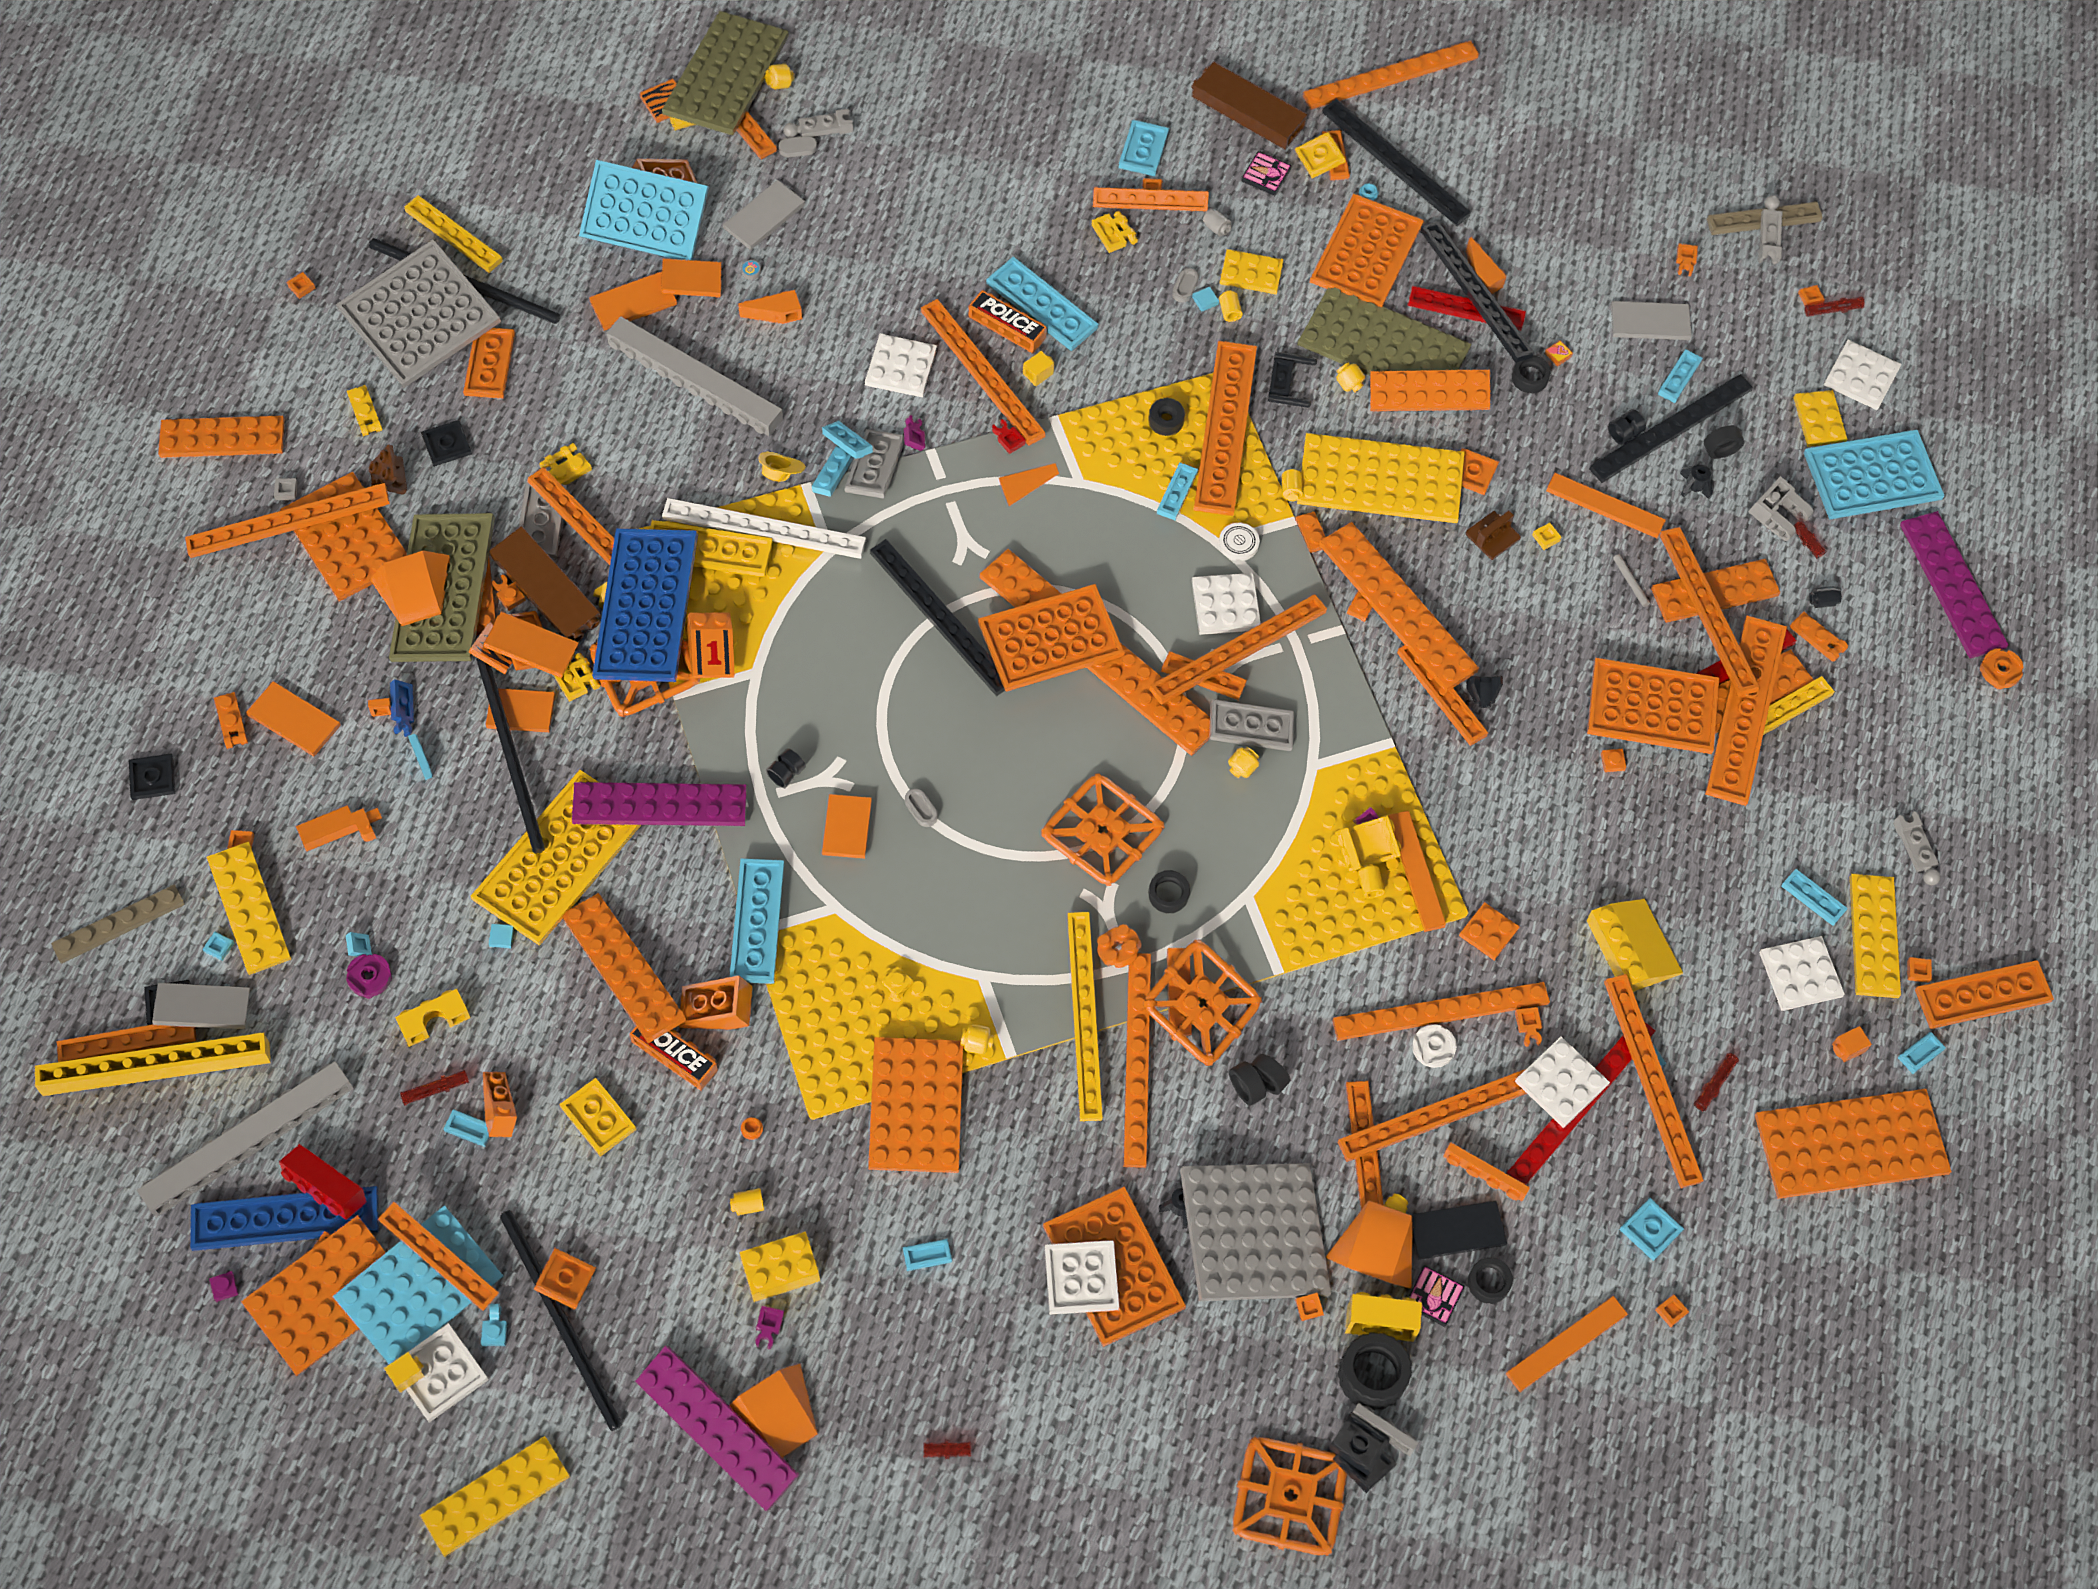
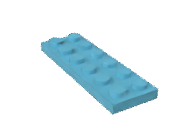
M1012 257L987 278V285L1021 312L1026 313L1036 321L1042 322L1047 327V332L1070 351H1073L1098 329L1097 322L1015 257Z
M740 859L730 977L741 976L748 983L774 984L784 872L783 860Z

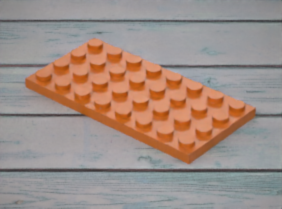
M1927 1089L1762 1111L1755 1114L1777 1199L1949 1175L1952 1172Z

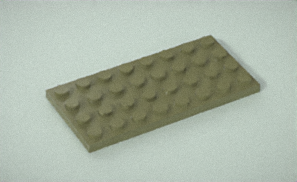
M719 11L663 106L662 114L734 135L765 80L766 70L774 64L789 36V31Z
M1329 287L1297 345L1343 365L1348 362L1350 364H1357L1361 371L1369 376L1370 371L1459 370L1472 345L1383 306L1381 308L1373 303L1358 299L1354 295L1350 296L1342 293L1338 288Z
M493 513L414 515L407 555L428 551L450 556V562L447 565L448 576L445 579L443 609L440 615L405 626H401L397 618L395 619L389 654L391 662L472 661L473 655L469 653V650L476 639L495 521Z

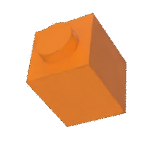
M1859 1026L1838 1036L1832 1045L1836 1056L1841 1057L1843 1062H1846L1865 1053L1872 1044Z

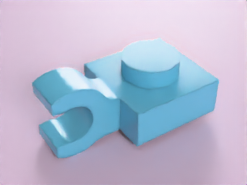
M490 1304V1321H483L482 1346H506L507 1322L501 1321L502 1307H500V1304Z

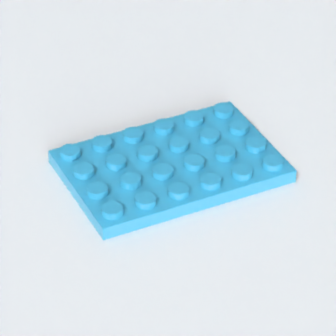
M596 160L579 236L671 259L693 260L709 187Z
M1918 430L1807 448L1804 451V456L1829 520L1938 501L1944 497Z
M445 1205L421 1224L489 1285H494L503 1277V1274ZM402 1241L333 1296L388 1364H391L440 1330L472 1303Z

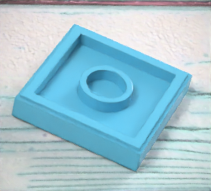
M1649 1198L1619 1230L1654 1261L1684 1228L1656 1202Z

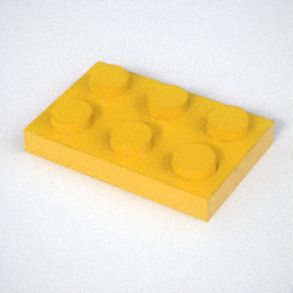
M1227 249L1220 284L1277 294L1283 259Z
M1833 390L1797 393L1794 395L1793 398L1807 447L1847 442V436Z
M596 1078L559 1104L563 1112L600 1157L637 1130L636 1126Z

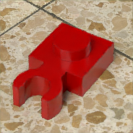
M1004 419L1000 420L1002 428H997L994 424L992 425V432L998 435V442L1009 454L1026 444V440L1014 426L1010 429L1007 428V422Z

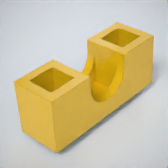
M456 988L443 992L433 1000L423 1001L420 1006L414 1009L402 1011L395 1019L410 1047L429 1038L426 1025L430 1019L442 1017L451 1028L470 1019V1015Z

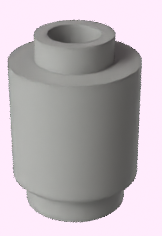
M1211 209L1204 215L1203 222L1205 226L1219 237L1230 232L1231 221L1219 211Z

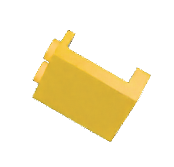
M1388 815L1335 832L1348 873L1359 870L1366 864L1375 865L1401 856V845L1395 839L1393 833L1395 831L1394 823L1388 818Z

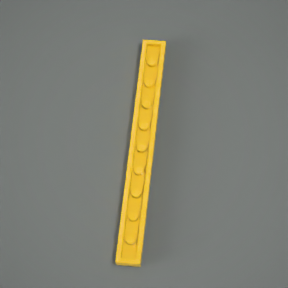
M1089 912L1067 913L1080 1121H1102Z

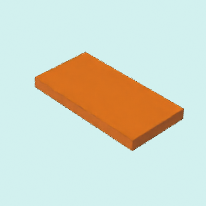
M662 271L589 297V301L604 331L610 329L620 316L628 321H633L677 305L673 294H662Z
M491 328L472 342L463 390L464 396L504 399L515 329Z
M500 612L484 642V647L560 678L563 677L579 645L576 641L504 612Z
M274 681L246 711L247 716L313 757L341 726L339 721Z

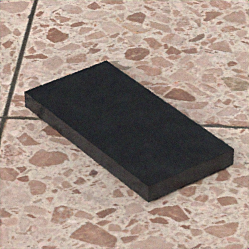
M1496 1200L1410 1214L1412 1215V1237L1418 1260L1507 1245Z

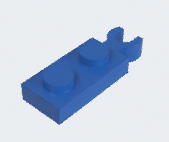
M394 679L390 682L391 720L396 721L394 733L398 734L403 729L404 737H407L412 733L410 724L414 722L413 685Z

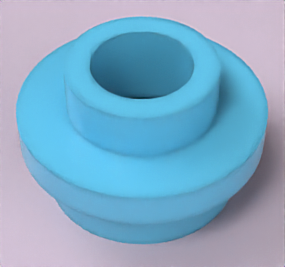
M1367 183L1360 188L1359 196L1374 201L1377 199L1378 190L1375 185Z

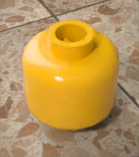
M786 64L771 65L766 70L765 81L774 90L786 89L794 81V72Z
M1348 362L1337 370L1336 380L1344 391L1350 392L1353 390L1355 393L1364 386L1362 382L1365 380V375L1357 364H1350Z
M1240 747L1228 760V764L1231 767L1229 771L1237 778L1240 776L1249 778L1259 766V756L1249 747Z
M970 1024L967 1029H963L961 1046H964L966 1052L984 1055L987 1052V1048L992 1049L994 1036L990 1035L989 1027Z

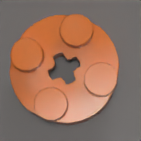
M1993 649L1985 655L1980 665L1983 677L1996 689L2013 687L2022 678V669L2024 667L2022 660L2010 650L2006 652L2000 651L2001 649ZM1997 665L2000 667L2005 666V672L1999 670Z
M1125 924L1110 929L1097 939L1098 954L1107 966L1125 967L1136 960L1139 948L1141 950V941L1137 933ZM1123 944L1121 945L1122 949L1118 950L1115 948L1117 945Z

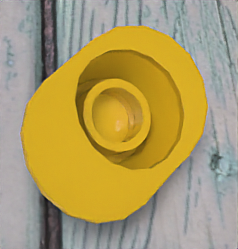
M762 452L758 457L759 462L762 464V474L773 481H785L791 474L801 473L806 467L803 462L797 459L782 456L775 452Z

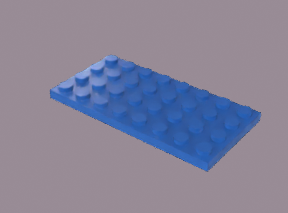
M616 529L592 674L594 679L676 682L698 539L697 531Z

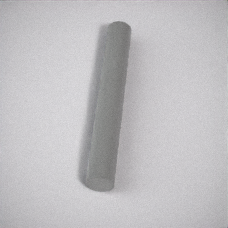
M1621 555L1614 556L1613 560L1643 607L1650 604L1649 600Z

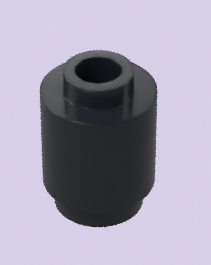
M1834 586L1813 588L1809 594L1810 604H1813L1814 608L1833 607L1840 604L1842 600L1841 590Z

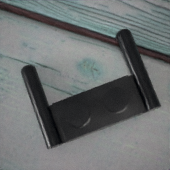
M1275 352L1268 402L1309 408L1311 406L1310 400L1288 397L1293 363L1315 366L1317 359Z

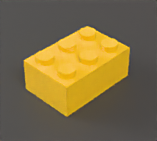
M806 1231L739 1252L754 1302L820 1281L818 1268Z
M1366 1292L1352 1294L1347 1306L1345 1333L1354 1335H1366L1371 1332L1385 1333L1396 1340L1414 1342L1421 1327L1422 1302H1416L1414 1298L1393 1299L1390 1295L1374 1297Z

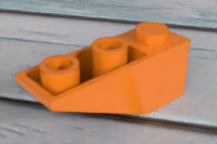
M1470 237L1466 247L1468 263L1490 293L1493 294L1503 288L1507 276L1493 262V259L1484 252L1481 245Z
M795 290L738 303L739 316L743 318L781 324L802 319L801 306Z
M483 1072L485 1122L489 1137H512L517 1115L506 1073Z

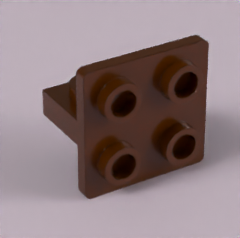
M388 444L369 464L371 486L385 483L388 492L404 495L408 490L403 457L394 455L393 445Z
M1509 510L1503 515L1492 511L1466 530L1465 533L1491 560H1494L1521 539V536L1511 527L1514 515Z

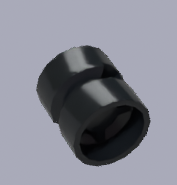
M1635 409L1629 410L1621 415V417L1608 423L1610 436L1620 445L1646 429L1643 416Z
M786 748L778 756V761H773L766 768V773L776 785L785 789L794 780L793 776L799 775L806 768V764L796 752Z

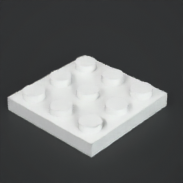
M879 334L865 379V385L923 397L937 351V345Z
M1847 340L1824 386L1878 410L1902 364Z
M1253 573L1192 577L1191 582L1199 635L1249 631L1261 624Z
M1822 936L1761 949L1759 952L1781 1011L1844 996L1842 986Z
M1562 1037L1554 1042L1515 1080L1563 1128L1610 1083Z
M1113 1241L1045 1245L1049 1314L1119 1310Z
M449 1323L409 1351L412 1358L417 1356L423 1364L424 1368L421 1369L424 1377L406 1390L429 1423L488 1381L487 1376Z

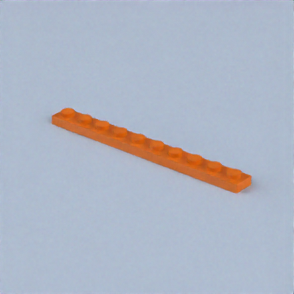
M1467 41L1304 91L1303 97L1311 110L1328 105L1334 99L1341 101L1478 59L1479 53L1472 41Z
M936 299L922 306L921 313L1011 425L1024 437L1027 445L1030 446L1045 438V431L940 301Z
M385 483L187 536L185 540L188 555L190 558L389 505L387 486Z
M1677 527L1661 531L1660 538L1738 696L1758 692L1759 685L1681 528Z
M1314 594L1151 684L1149 690L1162 705L1326 613L1327 608Z
M1137 953L1138 957L1136 960L1128 965L1123 1167L1146 1168L1150 1015L1146 1008H1143V1002L1150 992L1151 954Z
M1624 974L1606 979L1604 981L1605 987L1680 1189L1700 1184L1704 1180L1628 977Z
M1540 982L1334 1017L1332 1022L1337 1041L1514 1011L1516 1009L1548 1005L1550 1000L1545 983Z
M1526 1069L1343 1137L1337 1143L1346 1162L1523 1096L1527 1093L1515 1080Z

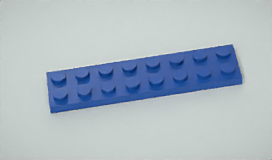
M377 1186L361 1187L364 1191L366 1203L347 1220L340 1215L335 1216L323 1203L318 1204L309 1193L191 1204L190 1249L192 1251L318 1239L324 1231L332 1235L357 1215L371 1233H378Z

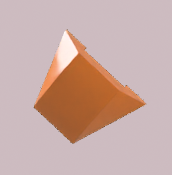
M420 551L383 563L372 576L370 581L401 626L442 614L445 596L444 585L445 579L448 576L447 565L450 562V556Z
M1369 1200L1325 1258L1377 1279L1412 1289V1215Z
M800 1363L778 1370L739 1395L729 1405L782 1458L818 1435Z

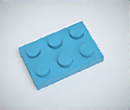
M1132 120L1118 168L1155 176L1169 128Z

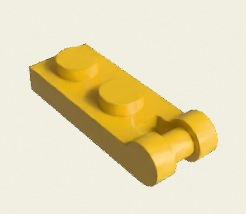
M366 385L347 390L363 437L373 431H383Z

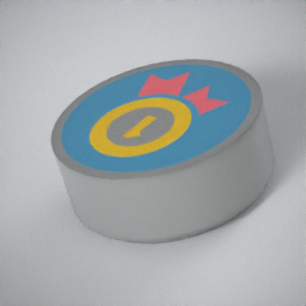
M754 260L745 261L741 266L742 276L748 280L757 279L761 274L760 264Z

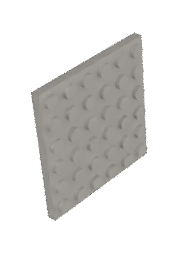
M431 240L336 304L338 310L403 388L501 322L500 317L434 240Z
M1310 1163L1183 1166L1180 1169L1199 1301L1300 1298L1314 1293H1318L1319 1297H1326L1331 1294Z

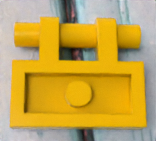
M1120 211L1114 213V219L1109 214L1092 220V227L1109 253L1126 247V240H1129L1132 245L1138 242L1136 232L1133 228H1130L1126 216L1122 215Z
M574 443L568 446L564 445L560 448V451L553 455L549 454L544 457L545 460L539 463L541 468L544 467L546 469L550 467L551 470L548 472L561 485H568L592 470V466L581 452L575 456L571 454L577 450ZM565 457L566 461L559 465L556 463Z
M577 653L574 656L576 661L570 662L562 678L553 675L569 702L588 693L586 685H591L594 690L601 686L598 682L599 679L593 678V672L589 667L590 663L587 658L583 657L582 653ZM582 670L585 675L580 677L577 671Z

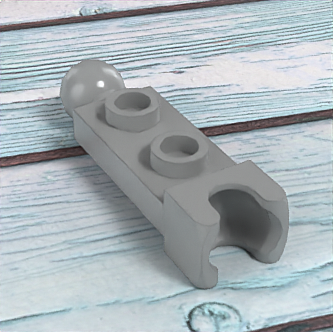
M843 109L837 110L833 114L798 119L799 125L796 126L794 123H788L783 129L785 136L788 138L796 137L798 133H801V136L816 137L834 133L853 132V122L850 120V110Z
M1770 195L1764 202L1768 210L1763 209L1761 212L1758 262L1762 263L1763 259L1769 255L1772 258V264H1777L1781 260L1782 211H1776L1780 204L1779 198L1775 195Z
M1913 812L1908 822L1904 820L1903 816H1898L1894 820L1893 825L1904 843L1916 872L1924 870L1923 880L1926 884L1930 886L1938 884L1941 878L1940 873L1933 868L1937 867L1939 863L1921 827L1922 822L1918 813Z

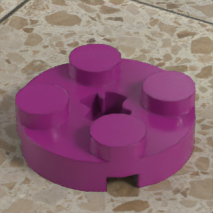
M366 954L354 958L348 965L346 980L349 988L355 994L370 999L387 989L392 980V974L388 962L378 954L366 956ZM373 971V978L366 980L364 973Z

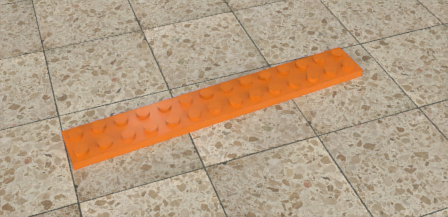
M1009 549L1003 552L980 573V579L1014 607L1062 594ZM1121 642L1120 644L1124 651L1123 657L1087 667L1094 675L1191 756L1209 740L1210 717L1183 694L1161 705L1149 688L1151 684L1163 677Z

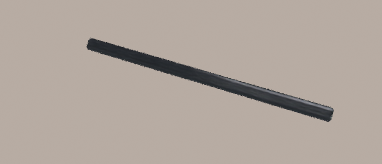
M372 238L369 241L370 249L399 261L412 254L376 238ZM464 275L478 293L553 324H557L560 320V314Z
M477 658L476 661L532 851L540 854L545 850V845L492 667Z
M511 1210L501 1213L500 1219L534 1285H536L543 1270ZM538 1292L608 1428L611 1431L619 1429L622 1426V1421L560 1302Z

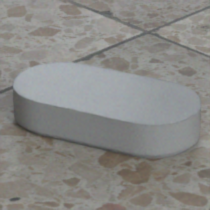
M811 136L785 138L779 143V152L784 157L811 155L817 150V142Z
M1190 268L1181 271L1173 288V298L1176 301L1187 302L1191 299L1199 280L1197 271Z
M909 790L905 795L906 807L921 826H933L938 819L936 808L922 790Z

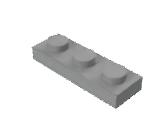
M1358 1403L1353 1413L1390 1438V1444L1411 1456L1418 1444L1414 1436L1406 1431L1398 1430L1392 1421L1380 1418L1369 1406H1362Z

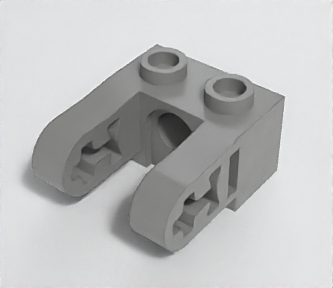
M1780 476L1748 512L1782 540L1788 541L1796 533V529L1776 510L1782 506L1795 518L1805 522L1813 514V509L1794 492L1796 489Z

